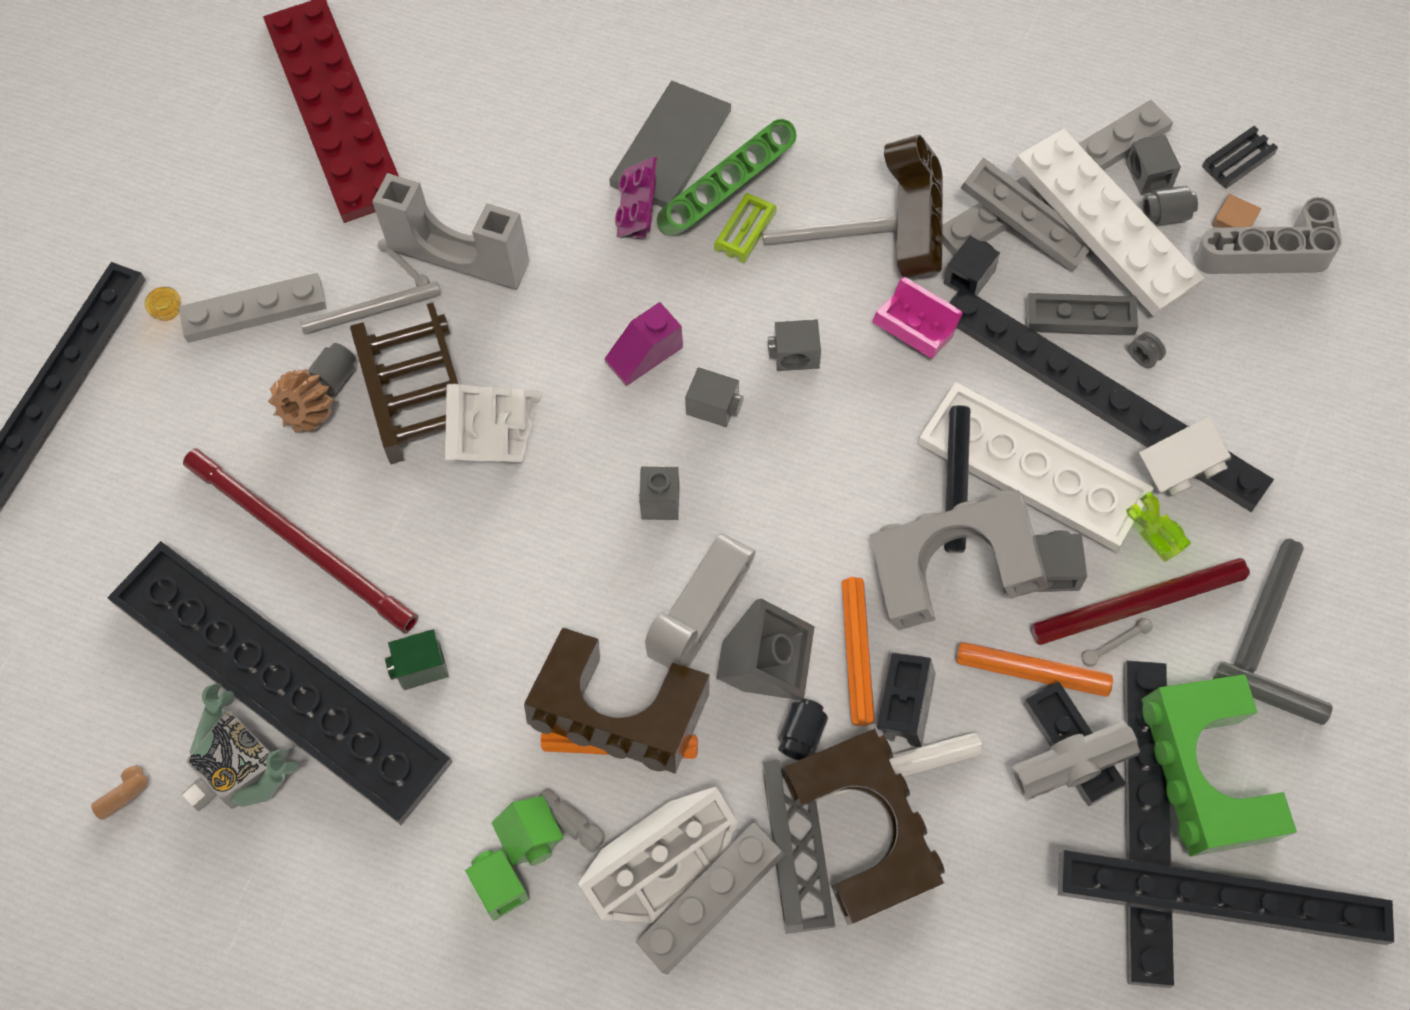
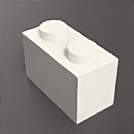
M1209 416L1139 452L1160 492L1163 494L1169 491L1172 496L1192 487L1193 485L1190 480L1202 473L1208 479L1226 470L1228 467L1225 462L1231 459V455Z

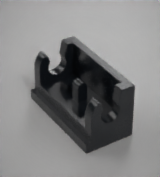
M892 653L877 724L878 730L883 731L887 740L894 742L895 736L906 738L911 746L922 747L936 675L931 658Z

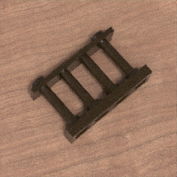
M433 302L427 304L431 318L430 322L377 337L375 334L368 335L364 322L350 326L382 445L390 465L405 461L401 447L406 446L407 441L446 430V415L402 427L401 424L395 426L392 416L398 415L399 410L446 397L447 384H458L444 336L450 335L445 314L437 315ZM433 335L437 337L440 351L384 366V363L377 365L375 356L380 355L381 350ZM445 364L449 381L394 397L392 393L386 395L384 386L390 384L389 380Z

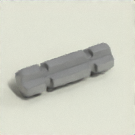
M545 789L540 793L539 796H544L557 825L575 840L579 838L580 844L589 852L594 853L600 848L605 840V835L595 825L589 826V820L565 801L560 802L559 796L550 789Z

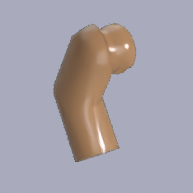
M131 766L126 768L121 774L123 783L91 804L92 811L96 817L102 820L106 819L147 788L148 776L143 775L141 767Z

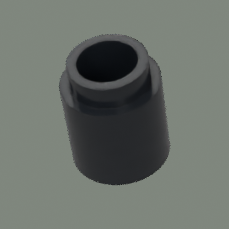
M802 699L801 702H793L778 736L780 742L778 750L783 755L799 761L811 754H815L829 719L827 714L823 712L824 707L821 704L810 699Z

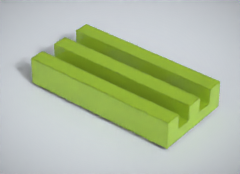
M746 192L716 239L714 250L719 253L723 250L726 252V256L730 258L737 256L739 257V262L745 264L762 237V231L767 229L775 216L777 205ZM750 204L755 205L732 244L727 242ZM764 209L765 212L763 213L762 217L760 218V220L758 221L757 225H756L755 228L753 229L752 233L750 234L749 238H748L747 241L745 242L744 246H743L742 248H740V245L742 244V242L744 241L745 237L747 236V234L749 233L750 229L752 228L753 224H754L755 221L757 220L758 216L760 215V213H761L762 210Z

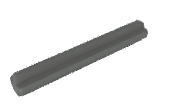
M1288 538L1281 544L1233 665L1253 673L1257 670L1304 550L1301 542Z

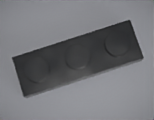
M1060 682L1025 699L1023 703L1050 747L1077 734H1083L1085 737L1093 733ZM1113 765L1101 770V773L1095 778L1076 787L1088 806H1091L1122 789L1126 782Z

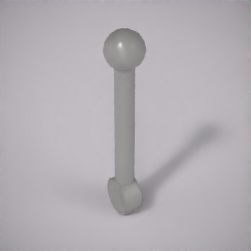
M385 239L379 240L378 249L382 252H387L414 278L416 287L429 284V278L426 275H419L397 252L388 249Z
M1146 618L1141 619L1135 628L1096 651H1085L1082 656L1083 664L1088 667L1095 666L1099 657L1140 633H1149L1153 628L1152 622Z

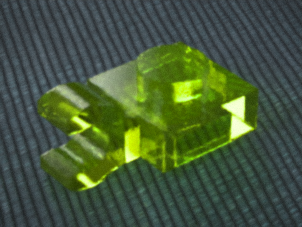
M1151 492L1146 493L1140 498L1141 502L1146 506V512L1142 511L1136 503L1126 510L1128 516L1144 529L1140 534L1164 562L1178 555L1191 544L1190 540L1185 536L1184 530L1177 522L1171 520L1167 514L1162 517L1160 516L1159 501Z

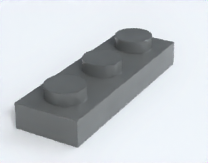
M1028 293L1027 327L1033 331L1135 335L1138 329L1136 296Z

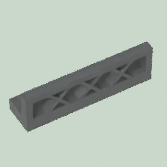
M780 760L763 762V779L772 840L785 853L776 864L785 934L835 928L817 802L808 804L809 812L802 807L797 809L794 801L784 794L782 781L784 777L781 772L783 768L780 767ZM786 804L792 808L788 814ZM796 812L811 823V831L803 842L790 834L789 821ZM812 838L815 852L807 847ZM792 844L798 848L794 854ZM802 852L817 863L818 871L809 883L799 877L795 870L794 862ZM818 879L821 893L813 887ZM798 884L804 888L800 895L798 890ZM808 892L823 903L825 918L803 921L800 903Z

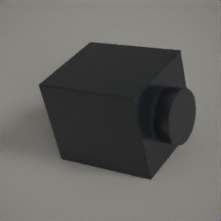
M970 235L947 264L943 284L957 292L961 287H964L973 294L978 295L995 273L1000 252L995 250L989 243L979 241Z

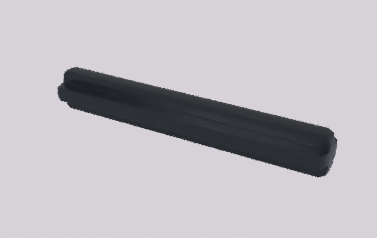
M963 405L952 406L949 411L946 512L953 510L957 504L968 501L971 409ZM958 538L945 543V551L949 553H963L966 549V538Z

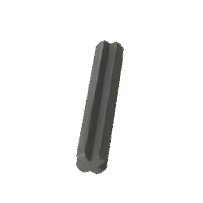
M1221 661L1215 669L1213 679L1245 674L1252 696L1257 700L1320 725H1324L1330 719L1333 706L1329 702L1225 661Z

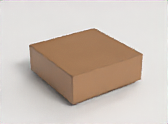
M1229 194L1212 225L1217 228L1252 227L1262 208Z

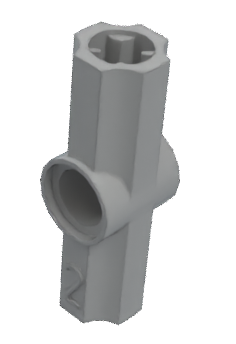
M1122 721L1085 737L1083 734L1068 737L1053 745L1050 751L1013 765L1011 771L1020 794L1027 801L1064 785L1074 787L1098 776L1101 770L1138 756L1140 750L1132 728L1125 721Z

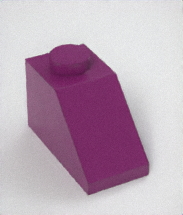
M659 302L628 324L604 358L605 363L622 383L628 386L683 348L682 326L664 305Z

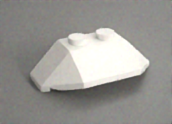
M716 787L669 801L602 848L579 881L578 886L601 920L654 923L729 848L732 833L735 832L738 821Z

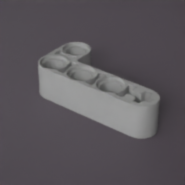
M1324 197L1310 198L1302 208L1294 227L1209 229L1203 235L1194 255L1195 266L1200 271L1208 274L1323 272L1329 267L1342 245L1335 206Z
M723 533L719 534L670 613L667 615L661 612L652 623L645 639L647 656L667 668H670L672 662L689 668L748 572L756 551Z

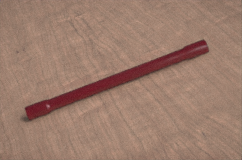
M195 448L186 454L183 459L184 467L205 483L214 486L374 608L383 619L403 634L411 631L418 621L417 614L393 596L387 595L227 474L219 464L202 451Z

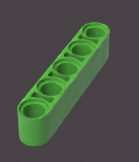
M786 119L772 121L665 205L658 212L656 218L659 229L666 235L676 236L692 226L795 143L797 137L794 125ZM772 132L780 137L781 145L773 140ZM747 151L755 155L756 164L749 161ZM722 170L730 174L732 184L724 181ZM697 190L702 191L706 195L707 204L701 203L696 196ZM671 210H675L681 215L682 224H677L672 220Z

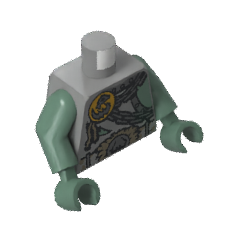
M220 683L209 685L203 690L202 700L205 708L189 751L190 756L186 761L200 778L184 791L182 796L198 812L216 795L231 809L237 806L245 807L266 802L271 799L282 784L285 774H293L298 770L296 761L284 764V759L289 754V750H277L270 753L229 709L224 713L222 707L232 704L235 696L232 691L223 692L219 697Z

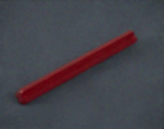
M1237 558L1036 622L1031 628L1032 635L1037 644L1043 645L1246 580L1250 575V570L1244 559Z

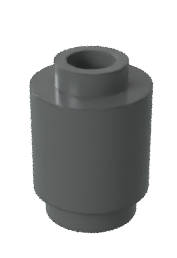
M1187 185L1153 190L1151 194L1144 195L1142 209L1143 213L1156 225L1191 220L1193 213L1198 210V198L1194 191L1191 192Z
M333 343L330 347L323 349L308 371L311 376L320 375L322 386H329L326 394L333 397L354 371L353 365L356 362V358L345 346Z

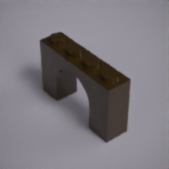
M562 627L524 702L527 724L544 734L552 732L567 737L571 742L579 746L591 745L605 750L615 758L625 759L627 757L642 762L651 770L658 772L666 770L676 774L709 697L710 674L672 662L656 699L647 709L629 717L615 718L605 716L592 709L583 698L600 661L599 639Z
M875 728L789 764L781 770L797 809L839 791L856 790L875 798L883 806L889 817L891 842L881 861L866 871L831 885L847 925L854 924L944 884L941 877L945 873L943 863L935 850H929L923 837L927 835L926 825L918 811L912 812L906 797L910 796L908 785L901 773L895 774L889 759L893 758L891 747L884 735L878 736Z

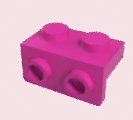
M903 277L898 282L894 295L876 311L872 322L933 359L953 338L963 313L958 308L908 278Z

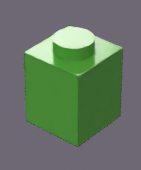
M544 796L512 802L491 822L511 866L529 862L530 866H534L546 861L552 856L551 850L564 839Z
M502 849L495 853L493 850L481 853L471 861L472 866L465 870L493 921L530 900Z

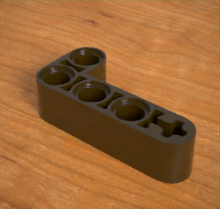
M915 135L887 143L884 146L886 165L898 181L897 265L902 278L906 277L909 280L939 273L942 270L943 173L940 161L921 135Z

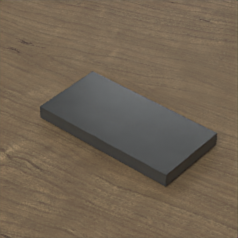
M671 80L610 177V186L619 190V180L624 169L655 156L657 157L655 170L656 184L653 195L654 202L652 204L663 208L684 190L731 112V103Z

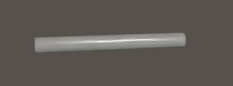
M898 216L762 231L763 244L897 231Z
M436 281L300 320L303 333L307 334L441 295Z

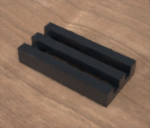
M1252 126L1204 160L1202 167L1225 189L1274 156L1278 149V146L1274 143L1271 145L1267 143L1269 139L1264 134L1259 136L1257 134L1259 129L1255 126ZM1249 142H1252V143H1250L1249 145H1247L1245 148H1243L1242 150H1240L1239 152H1237L1235 155H1233L1232 157H1230L1229 159H1227L1225 162H1223V163L1220 164L1219 166L1215 167L1217 164H1219V163L1222 162L1224 159H1226L1227 157H1229L1230 155H1232L1234 152H1236L1237 150H1239L1240 148H1242L1244 145H1246V144L1249 143ZM1259 149L1261 151L1229 175L1225 176L1223 174L1255 150Z

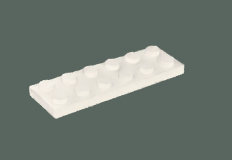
M1064 128L1019 154L1012 163L1153 316L1198 287L1205 279Z
M955 382L919 437L918 444L948 460L950 408L956 405L970 407V473L1003 491L1010 490L1014 492L1019 490L1025 503L1117 552L1154 487Z

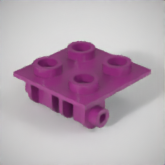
M655 156L624 169L620 177L619 191L621 192V201L615 214V225L618 226L616 237L618 238L633 233V238L644 240L651 231V213L653 212L651 206L654 202L653 195L656 184L655 170L657 157Z

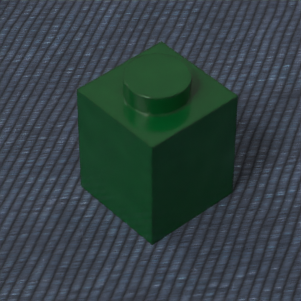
M434 629L388 642L391 656L385 657L387 671L390 679H397L403 690L449 677L441 644Z

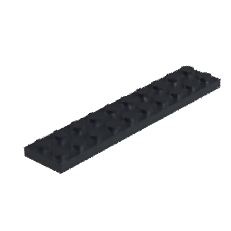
M161 541L107 597L113 605L216 684L220 683L222 689L226 692L232 691L235 699L400 826L453 763L449 756Z

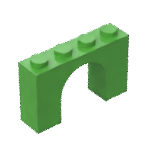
M1245 674L1159 687L1142 699L1143 717L1151 728L1155 742V756L1159 764L1162 765L1167 781V796L1175 807L1179 820V835L1181 841L1187 847L1189 857L1275 842L1297 833L1284 792L1244 799L1229 797L1217 791L1209 784L1197 762L1196 746L1202 730L1239 724L1258 713Z

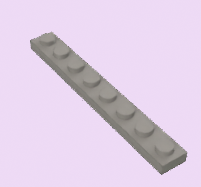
M1149 100L1078 144L1104 171L1127 157L1133 142L1144 137L1153 138L1170 131L1173 121L1152 100ZM1024 176L1016 180L1017 183L1045 204H1049ZM978 203L943 224L942 244L954 257L970 235L979 241L987 242L1011 226L981 203Z

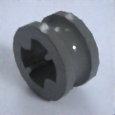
M1150 332L1142 333L1139 335L1138 340L1132 341L1129 345L1131 356L1144 368L1150 369L1154 367L1157 361L1162 360L1166 355V349L1162 341Z

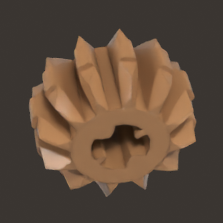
M307 368L286 372L270 388L272 397L268 402L276 408L273 416H280L283 419V427L291 426L295 433L304 430L307 432L315 430L332 414L330 406L334 399L326 394L329 386H322L320 375L311 376Z

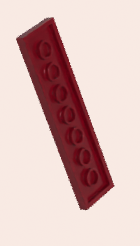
M311 0L263 16L343 223L375 213L372 201L387 173L395 176L399 175L327 1Z

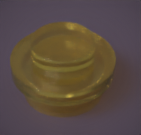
M158 287L147 295L144 305L151 317L160 321H168L179 314L178 306H181V298L178 292L171 287Z

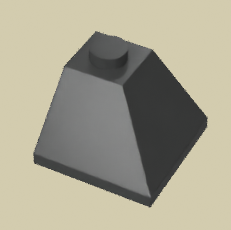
M762 598L755 600L722 642L716 679L743 692L794 700L804 699L815 626Z

